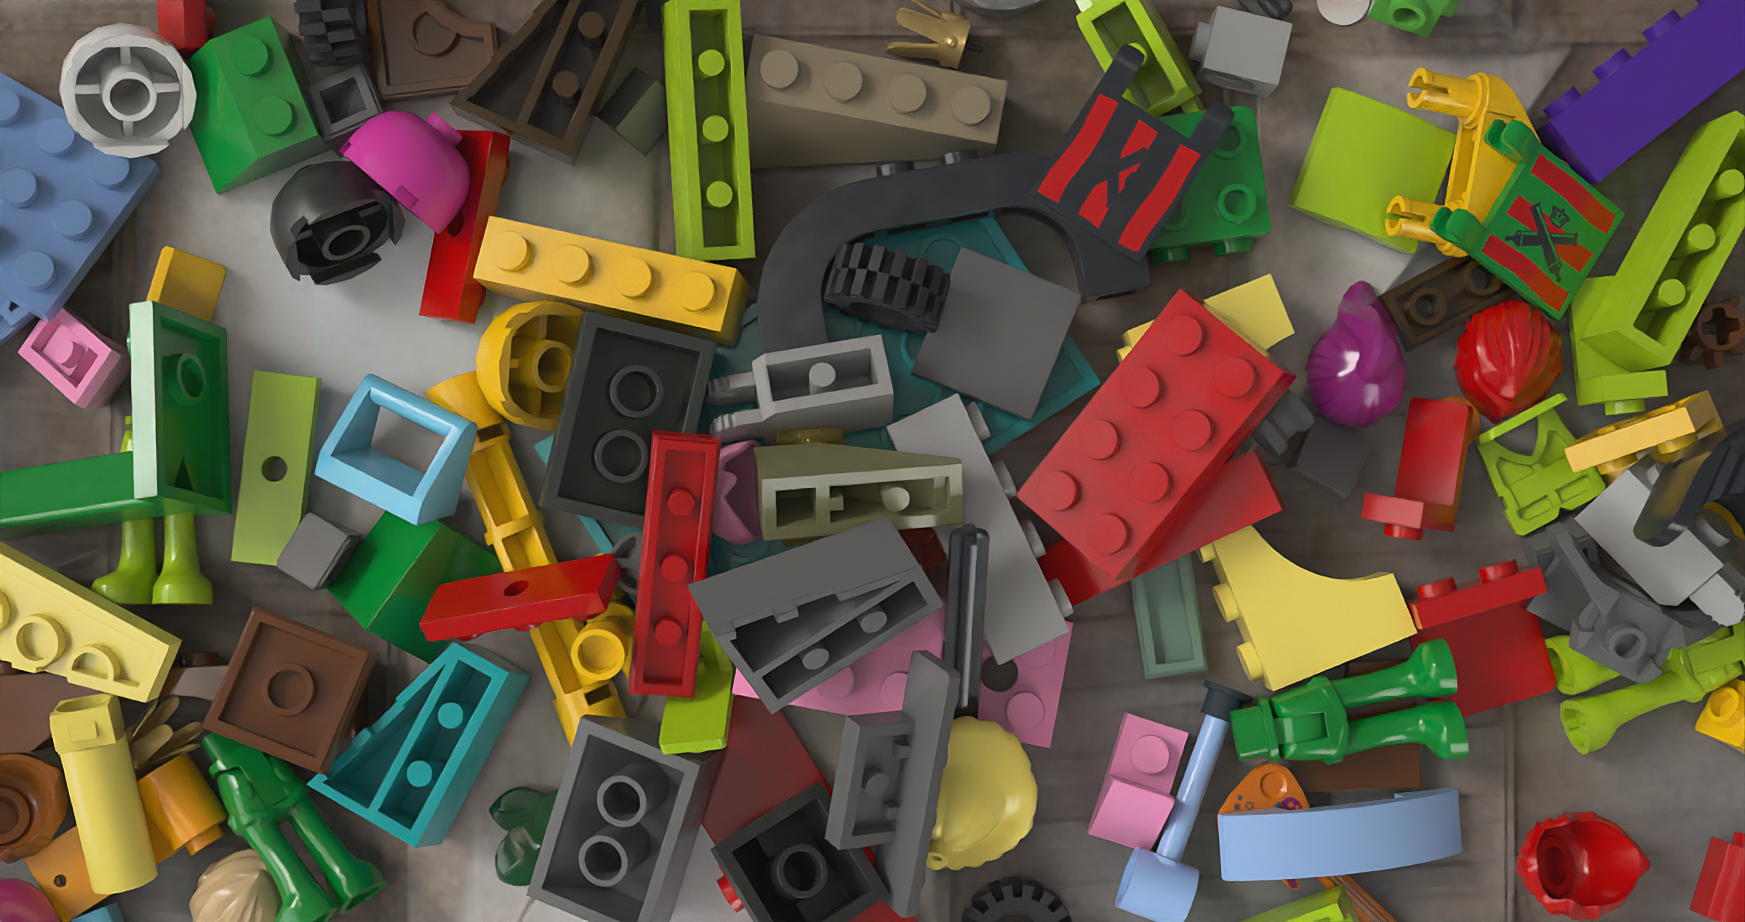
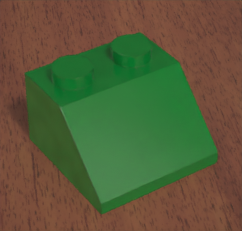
M271 16L209 40L186 61L191 70L197 94L193 118L188 125L217 194L221 195L332 150L323 138L304 88L310 85V82L291 35Z

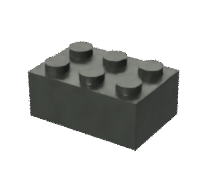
M586 311L582 315L538 505L643 529L653 430L696 434L717 342Z

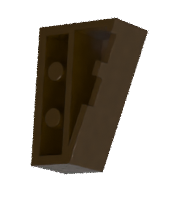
M543 0L532 12L531 18L507 44L504 43L491 57L490 63L465 90L462 89L449 103L457 116L489 130L511 136L510 139L574 166L646 0Z

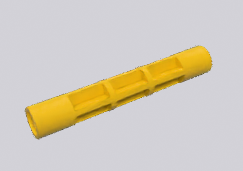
M476 370L453 377L428 389L425 392L427 400L477 424V433L465 478L488 531L483 534L487 546H494L504 572L558 563L543 527L547 523L543 511L536 510L509 443L513 441L508 425L505 418L488 404L478 384ZM573 618L545 622L537 628L529 630V634L556 698L551 700L570 748L572 747L580 718L583 715L589 714L628 719L612 678L592 680L580 674L575 668L571 658V649L578 634L585 626L583 621H576Z

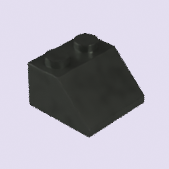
M821 780L794 795L710 849L753 922H848L889 895V892L861 847L838 850L825 839L832 798Z

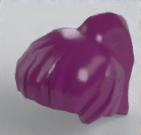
M1363 280L1356 282L1345 292L1338 306L1336 320L1331 328L1322 334L1318 342L1312 345L1308 355V362L1304 368L1308 383L1307 389L1312 394L1313 404L1318 406V411L1324 417L1331 418L1333 424L1358 425L1361 427L1377 424L1381 417L1391 413L1398 407L1407 382V365L1404 363L1405 359L1401 354V346L1397 341L1396 325L1391 322V315L1377 299L1374 288L1370 283Z

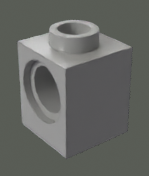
M1217 6L1209 18L1208 24L1198 21L1193 34L1188 59L1199 61L1195 79L1199 82L1267 98L1279 84L1293 23Z

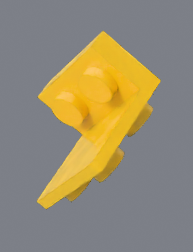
M1705 390L1589 431L1566 447L1564 451L1574 473L1597 466L1608 488L1628 468L1646 454H1649L1656 462L1660 461L1667 464L1679 451L1691 443L1724 428L1709 391ZM1714 501L1702 507L1703 509L1715 511L1727 522L1735 520L1727 509Z

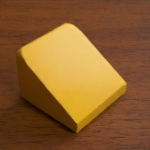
M165 246V248H162L146 301L153 300L211 322L227 273L226 267L220 263Z

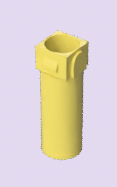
M106 692L60 701L54 711L50 713V729L55 751H58V754L61 756L92 891L97 894H114L132 890L149 883L158 875L128 741L124 731L125 725L118 695Z

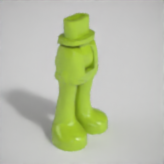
M125 416L126 426L132 427V416ZM132 429L126 430L120 453L133 451ZM188 512L164 516V562L162 572L158 578L156 572L154 518L122 522V546L119 566L116 571L94 580L91 591L119 606L212 605L213 587L208 578L201 572L199 565L194 514Z
M1745 619L1741 624L1736 623L1729 625L1727 628L1726 626L1722 627L1712 635L1688 647L1671 648L1661 666L1663 674L1648 683H1636L1606 693L1582 695L1564 700L1560 704V717L1566 736L1572 746L1583 755L1599 750L1608 744L1619 726L1658 707L1682 700L1691 703L1701 701L1707 693L1729 683L1741 674L1745 675ZM1558 635L1544 640L1556 678L1555 687L1564 694H1579L1593 689L1608 680L1622 676L1572 650L1569 647L1570 635Z

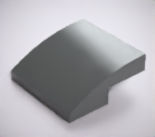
M961 246L950 273L951 283L939 327L935 333L927 332L910 375L1030 422L1082 294Z

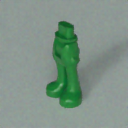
M1438 638L1419 644L1407 661L1384 670L1332 680L1323 675L1312 677L1307 684L1270 698V701L1267 697L1260 696L1256 699L1257 706L1230 711L1232 731L1239 761L1267 757L1269 764L1279 763L1280 756L1283 760H1320L1327 765H1332L1333 763L1342 762L1344 756L1402 743L1424 744L1441 760L1455 761L1466 759L1469 746L1465 723L1460 709L1449 698L1430 701L1409 709L1348 721L1345 710L1407 697H1444L1454 695L1457 692V675L1453 656L1446 640Z
M214 732L201 741L202 746L214 763L209 767L208 771L213 779H217L222 800L229 814L228 825L234 834L244 836L263 861L278 887L282 898V907L274 922H327L336 911L341 915L357 908L388 884L387 878L377 865L358 859L330 828L310 797L312 788L306 785L307 781L302 780L286 760ZM288 820L317 863L325 878L328 893L310 873L279 825Z

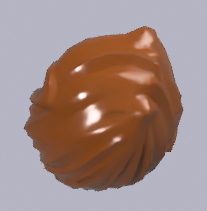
M28 753L0 754V861L7 864L17 862L24 857L38 853L53 841L52 837L64 820L68 805L64 769Z

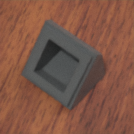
M635 67L596 117L646 157L668 130L666 88L655 78Z

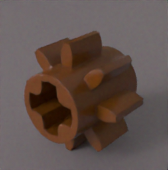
M1711 288L1680 345V348L1683 350L1679 357L1681 363L1693 361L1700 355H1703L1704 365L1709 370L1723 367V351L1731 356L1745 354V345L1741 342L1745 333V319L1736 308L1740 302L1738 295L1725 298L1716 303L1715 294ZM1702 323L1715 324L1717 329L1716 336L1704 335Z

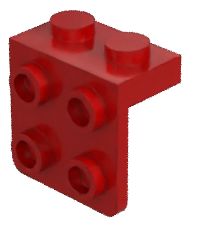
M1516 558L1506 559L1477 568L1480 578L1456 585L1454 576L1420 584L1416 586L1418 596L1404 600L1417 630V634L1408 637L1412 653L1419 644L1428 640L1443 638L1450 648L1455 664L1457 692L1454 695L1444 697H1426L1427 702L1449 698L1456 703L1462 717H1466L1550 692L1554 688L1556 678L1537 615L1523 607L1528 598L1548 593L1540 567L1518 566Z

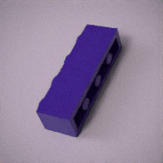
M1696 0L1698 4L1682 17L1679 16L1675 9L1666 13L1642 32L1648 43L1631 56L1623 47L1592 71L1599 81L1583 94H1580L1575 86H1573L1543 109L1549 120L1535 130L1541 144L1556 157L1567 162L1571 169L1591 186L1598 183L1745 69V0Z

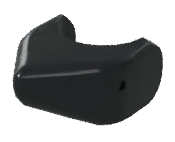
M1745 417L1691 443L1679 451L1664 466L1633 527L1636 539L1652 547L1669 545L1688 527L1703 505L1711 501L1719 503L1727 509L1740 524L1745 535Z

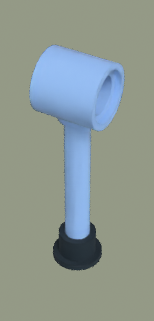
M1205 680L1203 686L1209 689L1200 711L1206 714L1157 852L1138 846L1133 850L1123 872L1116 896L1115 906L1117 908L1154 922H1184L1189 913L1198 886L1199 869L1182 863L1181 859L1231 724L1230 711L1243 709L1245 702L1251 704L1253 697Z

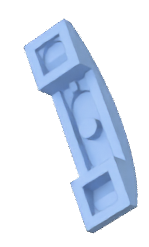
M1446 787L1395 793V798L1297 810H1285L1274 807L1218 814L1222 879L1226 881H1258L1345 875L1420 864L1461 853L1462 841L1458 788Z

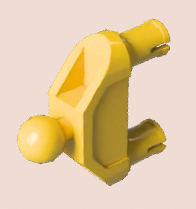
M1420 67L1412 75L1408 87L1423 90L1421 94L1407 93L1408 106L1416 110L1424 109L1457 116L1459 121L1445 204L1443 206L1397 195L1391 200L1386 213L1409 217L1410 220L1400 218L1399 221L1385 219V231L1387 235L1392 237L1400 236L1435 243L1437 249L1443 254L1460 258L1469 254L1436 235L1430 229V223L1440 207H1447L1452 212L1457 208L1465 209L1472 213L1482 224L1513 174L1518 163L1496 152L1484 142V135L1495 119L1503 120L1506 124L1511 120L1522 121L1531 128L1539 142L1540 140L1515 92L1499 76L1478 72L1464 79L1432 72L1430 69ZM1561 160V161L1564 162L1568 167H1570L1567 162Z

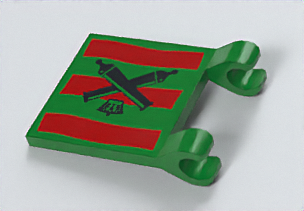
M1495 119L1484 135V142L1496 152L1518 163L1516 169L1482 224L1472 213L1465 209L1457 208L1452 212L1447 207H1440L1431 220L1430 229L1442 239L1469 254L1551 320L1560 321L1625 213L1538 141L1531 128L1525 123L1511 120L1506 124L1503 120Z

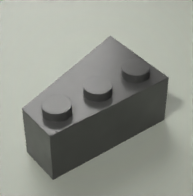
M888 516L687 585L714 638L771 714L944 606L921 566Z

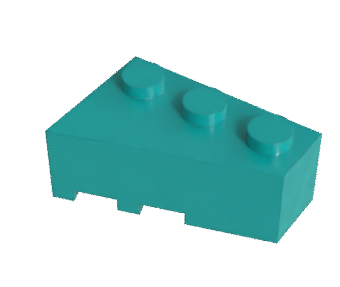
M453 642L395 698L397 702L370 728H364L351 741L353 745L333 763L328 776L318 773L306 785L414 848L442 844L532 674L478 644Z

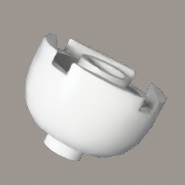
M126 23L98 27L77 40L63 62L59 92L68 123L76 133L78 131L83 138L92 142L94 148L105 154L135 158L158 153L169 145L168 140L177 135L182 126L185 130L193 118L197 94L191 70L175 46L168 39L148 27Z

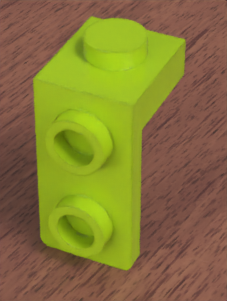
M1615 276L1585 278L1568 306L1577 406L1604 404L1605 416L1646 412L1645 400L1668 396L1666 370L1631 373L1580 340Z
M704 617L695 698L666 696L659 737L660 748L665 755L687 752L701 753L707 750L723 749L727 746L734 695L732 690L737 667L714 638Z

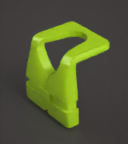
M1563 392L1540 402L1532 408L1476 436L1474 439L1475 448L1482 461L1495 498H1501L1505 507L1502 513L1515 535L1524 536L1556 519L1560 509L1566 511L1573 510L1599 496L1606 490L1607 485L1595 466L1575 473L1571 468L1564 449L1575 442L1576 439L1553 408L1568 400ZM1534 417L1536 418L1537 438L1531 456L1517 454L1495 442L1494 438Z

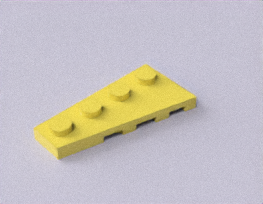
M0 541L1 660L12 662L13 668L32 673L46 671L67 677L69 683L144 703L159 697L181 645V639Z

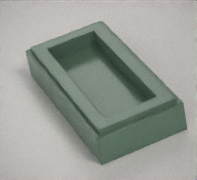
M1191 553L1128 581L1143 678L1149 679L1209 670Z

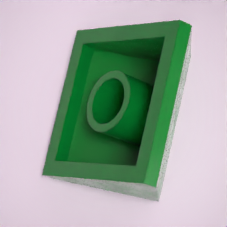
M385 511L339 573L332 586L328 588V591L366 631L424 662L432 664L450 639L428 642L419 623L439 584L498 574L502 565L495 552L446 517L414 525Z

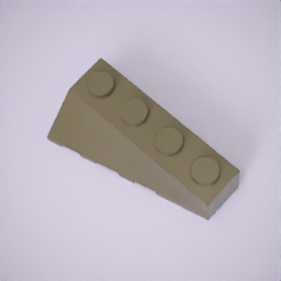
M754 34L745 78L750 171L788 167V169L814 168V165L852 163V165L876 164V162L910 160L912 162L939 160V157L944 154L968 149L977 150L978 158L993 156L997 144L1008 81Z

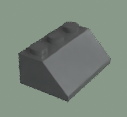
M589 714L583 715L577 727L527 896L588 922H669L725 748L707 750L701 753L687 752L665 755L662 753L659 744L662 722Z

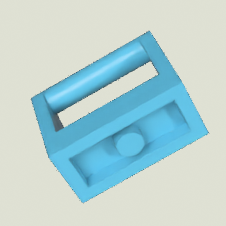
M368 374L361 381L320 450L314 474L414 525L454 515L477 433V424L379 376ZM381 406L446 437L426 473L420 472L370 447Z

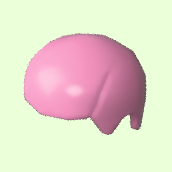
M754 439L730 444L720 449L712 532L732 545H743L763 535L756 509L753 453L754 447L763 446Z

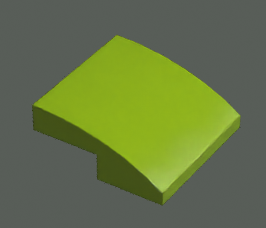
M1340 87L1332 88L1287 205L1335 229L1353 230L1400 254H1415L1420 240L1400 236L1392 237L1387 235L1385 231V219L1399 221L1400 218L1409 220L1410 218L1386 213L1391 200L1397 195L1434 204L1454 152L1457 135L1383 102Z

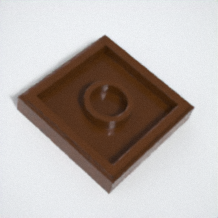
M254 605L201 728L328 776L379 653Z

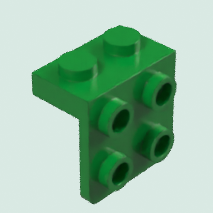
M1244 105L1230 107L1234 111L1233 120L1146 253V256L1151 255L1152 266L1189 261V250L1214 247L1215 257L1249 253L1253 251L1252 241L1260 240L1272 232L1256 119L1250 107ZM1206 110L1155 118L1189 138Z

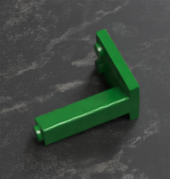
M153 300L129 304L130 329L127 334V348L131 356L133 451L1 471L0 540L188 512L209 518L231 515L232 493L226 328Z

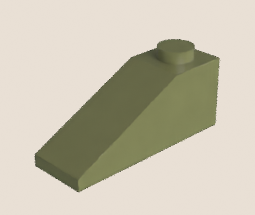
M819 442L753 448L756 509L764 541L834 535L886 516L890 518L897 530L963 524L962 462L960 458Z

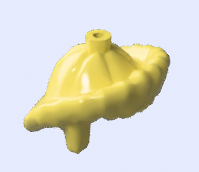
M961 716L953 719L947 748L948 759L943 770L936 808V824L932 830L926 866L931 870L944 868L961 870L965 866L975 868L982 866L986 861L1000 858L1004 852L1014 849L1020 839L1029 833L1033 827V817L1037 807L1038 789L1031 771V762L1026 751L1022 748L1020 739L1014 733L1006 732L995 721H979L973 716Z

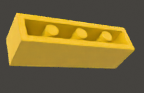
M489 216L473 275L474 279L495 295L526 302L540 300L561 302L578 307L584 313L591 311L714 341L717 344L730 347L736 346L751 288L736 268Z

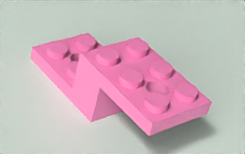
M940 597L944 604L943 607L789 703V705L847 716L902 710L912 652L928 650L943 660L946 598ZM1065 620L1070 630L1069 633L1013 658L1017 675L1013 684L1007 689L1001 691L991 690L981 680L979 721H995L1006 732L1014 733L1021 743L1050 748L1074 622ZM984 637L982 664L988 657L992 656ZM736 669L732 694L760 699L740 671Z

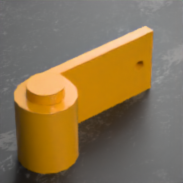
M188 752L168 761L137 782L156 866L184 847L193 856L225 835L220 824L228 819L229 815ZM77 825L54 839L43 850L23 859L40 888L53 904L62 922H70V920L75 919L112 895L97 894L92 891ZM59 875H61L59 877V883L64 887H61L57 884V878Z

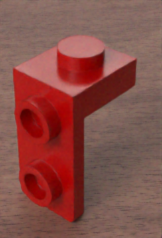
M1417 397L1410 400L1395 495L1393 497L1365 493L1361 518L1385 522L1383 535L1422 541L1424 529L1454 532L1474 412L1471 405Z

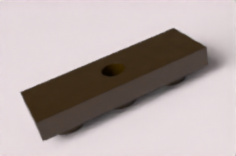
M1470 255L1460 258L1450 257L1377 296V299L1390 313V320L1396 325V334L1405 351L1409 352L1468 321L1475 313L1483 311L1487 307L1495 306L1518 293ZM1474 268L1482 270L1486 276L1487 281L1484 289L1478 288L1472 282L1471 273Z

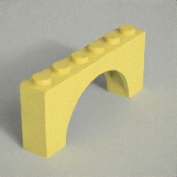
M1271 273L1204 300L1264 350L1295 333ZM1154 320L1130 329L1120 336L1124 347L1116 350L1119 364ZM1252 524L1195 550L1202 563L1212 561L1221 584L1212 587L1213 594L1225 621L1236 620L1245 642L1236 646L1248 679L1251 682L1260 679L1262 687L1266 689L1278 690L1417 634L1393 573L1377 572L1352 579H1333L1317 575L1297 566L1275 551L1260 536Z

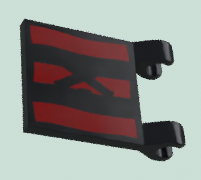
M1125 44L1120 48L1092 95L1028 192V195L1139 265L1233 120L1234 111L1222 102L1214 101L1206 110L1189 138L1180 134L1122 97L1145 60V55L1132 45Z

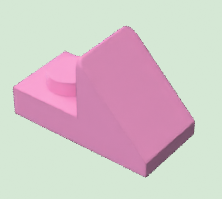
M64 305L51 323L40 319L18 351L25 360L68 399L83 409L106 407L131 371V356L128 348L100 334L75 311Z
M1125 712L1087 833L1135 849L1138 846L1150 851L1175 802V798L1170 795V791L1189 733L1182 729Z

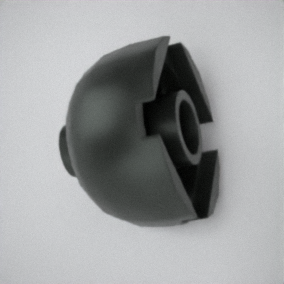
M327 161L302 167L284 184L272 203L270 233L274 245L292 278L300 281V275H310L315 285H330L349 280L379 263L382 259L379 254L373 251L384 245L389 237L393 244L396 245L402 237L406 220L394 196L374 181L354 162Z

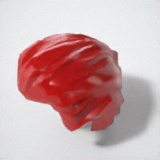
M1511 298L1508 302L1501 301L1497 306L1487 307L1483 311L1472 315V321L1465 323L1466 329L1463 330L1462 335L1458 336L1457 354L1452 369L1455 370V376L1462 394L1481 415L1491 423L1497 424L1509 416L1532 408L1545 399L1553 384L1559 380L1564 363L1561 356L1562 337L1546 317L1541 314L1538 308L1531 306L1523 300L1518 301Z
M1563 811L1561 816H1557L1555 819L1547 817L1543 822L1536 821L1534 828L1529 830L1524 837L1523 845L1519 848V856L1516 857L1518 864L1516 867L1517 874L1523 880V886L1528 889L1529 893L1535 896L1537 901L1542 903L1543 907L1551 915L1570 916L1572 920L1600 919L1602 915L1622 907L1634 890L1639 878L1650 869V861L1640 846L1618 824L1597 815L1594 811Z

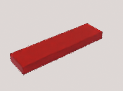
M653 430L628 694L695 698L703 615L687 585L706 579L708 574L721 438L718 435Z
M1256 449L1223 464L1133 578L1111 579L1066 539L1045 548L1046 554L1036 560L1047 582L1058 578L1073 607L1286 509V506L1259 449Z

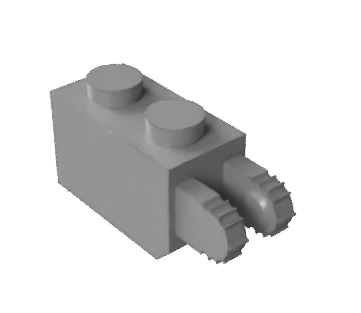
M881 334L765 353L752 361V372L728 375L724 378L720 377L708 381L704 395L705 402L717 407L721 405L726 406L727 404L757 402L758 409L735 412L734 414H726L724 416L720 415L718 418H714L709 425L710 435L720 436L723 443L763 437L766 447L889 426L892 424L894 392Z
M1646 454L1574 518L1658 604L1678 606L1689 597L1706 615H1711L1712 621H1717L1719 626L1723 624L1727 628L1729 625L1741 624L1744 621L1745 570L1732 558L1742 547L1733 539L1734 532L1721 515L1711 509L1701 508L1682 534L1669 545L1663 547L1649 546L1634 536L1633 527L1656 479L1666 463L1656 462L1649 454Z

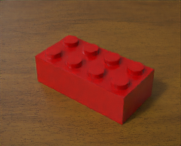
M1180 288L1015 496L1111 579L1133 578L1223 464L1231 459L1298 376L1198 295Z

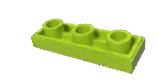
M257 370L253 372L231 561L277 566V559L307 513L322 378ZM282 458L286 463L287 472L281 480L277 481L272 476L271 468L277 459Z

